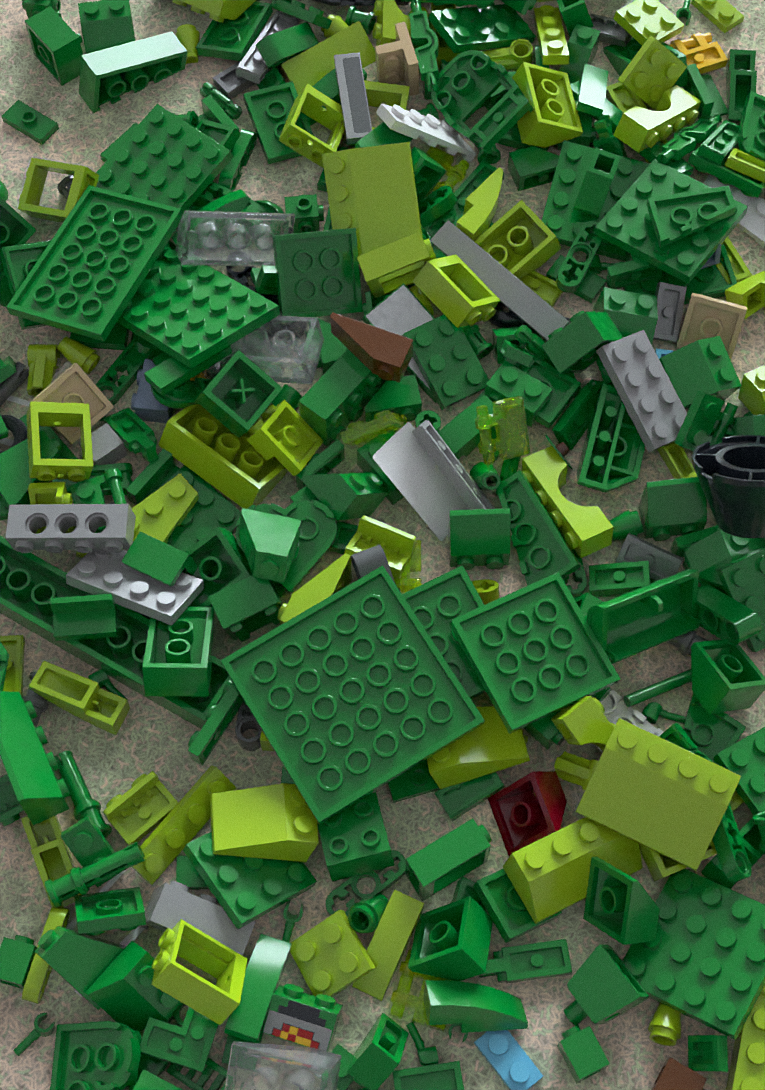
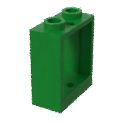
M472 818L406 858L405 875L422 901L426 900L462 876L486 863L491 847L489 843L492 841L490 834L482 824L478 826Z

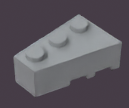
M171 881L170 884L164 883L153 891L145 910L146 925L139 927L148 930L149 926L164 932L167 928L173 929L182 919L243 956L256 921L237 930L224 909L218 905L219 902L216 898L206 894H201L200 897L188 892L189 887L176 881Z

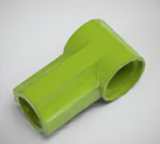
M525 39L515 40L510 47L482 51L498 65L501 64L506 70L517 71L523 62L532 64L533 46Z
M29 344L27 350L29 366L28 395L36 397L54 381L55 369H59V366H57V358H60V351L57 350L58 344Z
M564 751L561 756L557 757L554 769L557 776L562 780L580 785L583 790H586L599 761L595 759L588 760Z

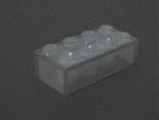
M277 316L231 344L232 354L202 371L204 378H214L227 361L239 350L275 382L312 384L324 342L318 318Z

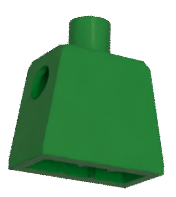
M599 944L567 983V988L575 1000L564 1009V1013L575 1026L588 1016L594 1024H605L644 1002L650 996L610 945Z

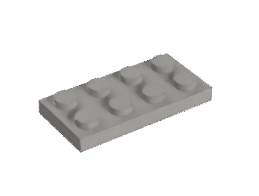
M639 331L596 350L648 452L650 453L674 442L687 412L645 331Z
M93 550L87 553L66 574V582L70 586L93 595L112 594L116 604L171 626L204 589L202 579L181 572L172 587L123 564L122 559L127 553L126 550L119 553Z

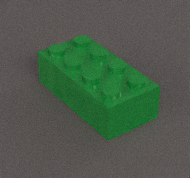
M347 349L299 400L300 416L324 441L322 444L328 447L336 439L340 440L343 437L346 427L351 421L356 422L363 414L364 407L386 380L373 374Z

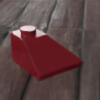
M533 771L488 798L508 856L560 830L567 799L556 771Z

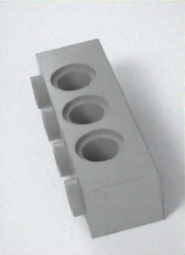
M129 504L9 505L5 539L14 550L21 553H31L33 550H46L51 553H60L63 550H76L81 553H90L93 550H106L112 553H119L123 549H129L133 543L136 516ZM46 526L43 532L36 534L39 528ZM76 526L73 532L66 534L70 527ZM106 526L101 533H95L99 527Z

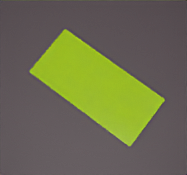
M360 21L284 62L282 67L290 82L293 81L299 95L306 84L314 86L335 68L334 55L360 52L362 68H365L376 61V52Z

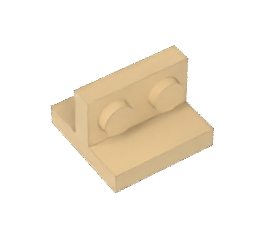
M402 22L395 24L396 42L375 46L378 82L397 84L400 81H404L406 86H410L409 96L419 94V66L406 23Z
M692 292L676 347L682 348L697 340L720 336L731 360L747 307Z
M77 363L70 366L31 400L32 402L89 404L91 427L114 408ZM55 427L71 445L81 437L80 427Z

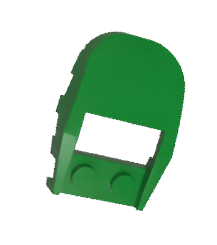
M468 50L454 57L439 73V78L436 79L438 89L434 91L433 85L431 87L432 101L445 117V121L465 139L489 154L493 152L491 148L528 111L532 112L534 110L507 70L501 64L498 65L489 56L477 50ZM503 85L508 92L470 129L464 122Z

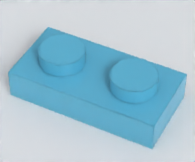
M508 1030L487 1031L474 1042L509 1090H528L543 1078L542 1073Z

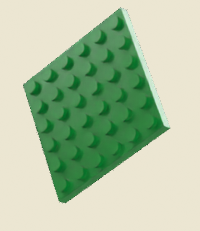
M383 565L220 660L319 825L472 732L485 722Z

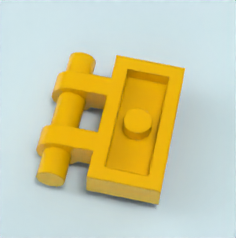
M709 32L693 34L691 38L683 41L677 39L671 41L669 45L686 55L687 65L696 63L700 74L726 67L728 58L718 42H712V35Z

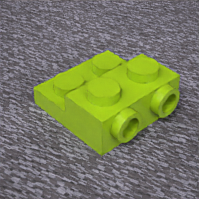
M283 400L276 407L271 404L261 414L263 420L259 418L248 430L251 435L247 441L266 461L275 456L282 466L295 476L302 471L324 441L287 401Z

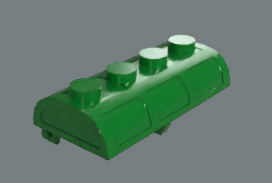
M693 568L685 569L677 574L590 607L587 613V622L612 664L699 628L700 620L696 618L698 570Z

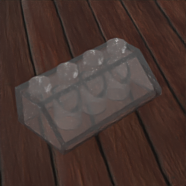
M185 210L178 225L176 253L181 265L275 266L272 235L293 234L295 214Z

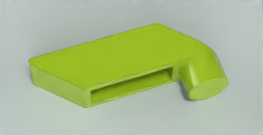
M672 442L657 449L674 479L697 477L691 461L681 446Z

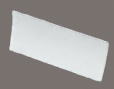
M408 422L373 455V459L438 539L443 541L448 535L450 510H470V508L412 433L415 428Z

